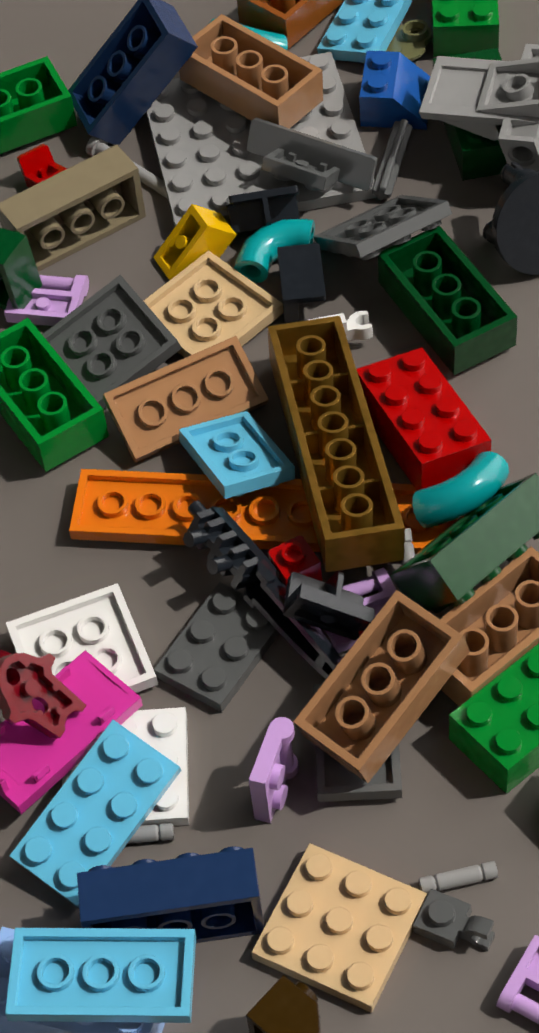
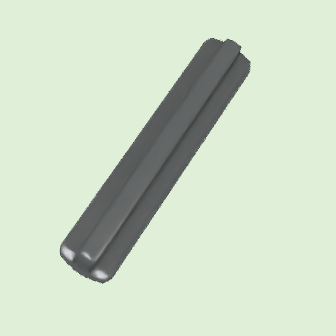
M406 119L395 121L392 126L372 189V194L376 195L378 200L390 198L413 130L412 125L408 124Z

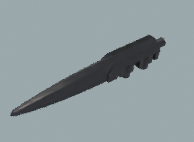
M199 500L191 503L188 507V512L193 516V520L183 536L184 544L189 548L197 546L199 550L210 548L211 550L207 556L208 571L213 575L220 573L223 577L234 575L230 584L234 590L244 588L243 599L252 609L257 608L285 640L318 673L327 679L342 658L320 628L283 616L287 587L276 576V566L223 507L212 506L206 509Z

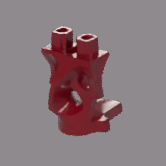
M0 650V709L2 717L10 724L24 721L49 738H61L65 731L67 716L72 712H83L86 704L52 674L51 668L55 657L50 653L35 657L26 653L11 654ZM33 698L44 705V713L42 710L34 709L32 704Z

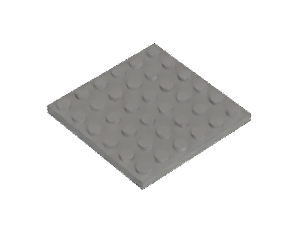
M332 52L300 57L322 69L323 101L290 129L365 153ZM180 78L172 79L146 111L174 227L191 204L221 213L229 224L225 201L228 196L298 185L299 192L296 194L299 212L377 198L376 195L372 194L375 179H373L372 188L368 191L338 181L324 191H312L305 188L303 183L294 180L283 181L275 178L273 173L262 170L264 156L247 150L251 120L185 83Z

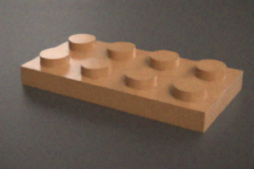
M237 336L103 394V400L135 463L180 443L179 429L244 411L250 412L266 405L269 401Z

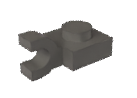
M430 889L413 924L415 934L455 949L459 938L481 949L489 951L495 938V932L491 931L494 926L493 920L476 915L470 917L472 913L471 904Z

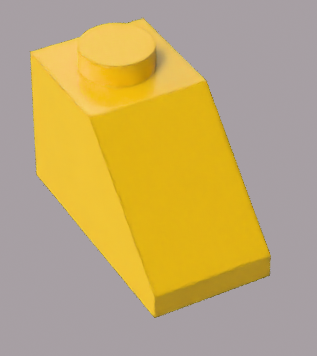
M191 204L153 258L167 278L171 280L208 250L220 258L237 234L221 213Z

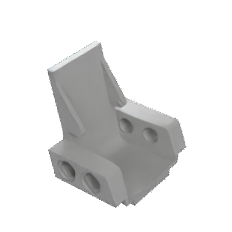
M525 44L521 60L514 61L437 56L419 110L421 118L440 120L490 140H498L505 159L510 166L511 162H516L524 169L539 170V44Z

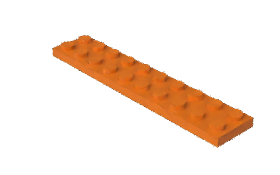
M81 469L69 528L70 537L73 540L185 545L183 536L193 520V516L188 512V507L194 501L199 500L206 509L212 506L223 507L259 549H272L301 535L313 552H320L301 479H294L280 483L275 487H266L248 492L240 497L224 499L204 474ZM391 483L405 529H411L413 539L411 543L414 545L415 554L458 520L455 519L438 526L423 528L417 521L413 511V495L417 491L413 484Z

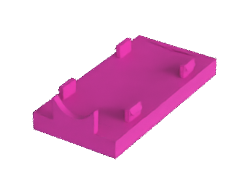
M86 650L55 675L59 681L86 704L83 712H72L67 716L65 731L61 738H49L24 721L10 724L4 720L0 723V795L21 815L82 761L112 720L122 725L143 706L141 697ZM33 698L32 704L34 709L42 710L44 713V705Z

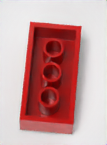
M422 347L356 369L374 429L416 490L431 487L456 476L471 464L476 455L481 452L491 451V438Z

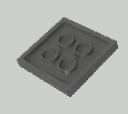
M400 195L313 237L315 242L320 245V250L367 260L378 256L381 253L380 248L389 244L393 246L409 241L412 238L411 234L420 229L427 231L442 224L441 219L451 215L452 212L447 200Z
M121 275L42 334L103 409L107 407L103 400L104 393L151 373L182 349L178 340Z

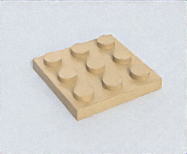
M209 250L144 300L145 304L178 340L182 347L178 353L184 358L234 336H237L241 346H243L284 313L283 303Z
M309 843L251 952L252 959L372 1013L413 930V924L426 900L427 893Z

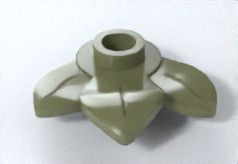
M410 20L404 25L400 24L386 51L400 52L410 61L416 60L424 54L425 45L432 40V31L423 20Z

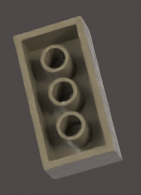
M117 144L0 202V222L2 228L18 231L27 236L38 272L146 217L138 167Z

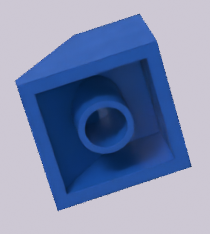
M367 51L359 96L360 126L392 128L395 121L406 119L413 129L427 130L428 119H422L419 110L430 76L400 52Z

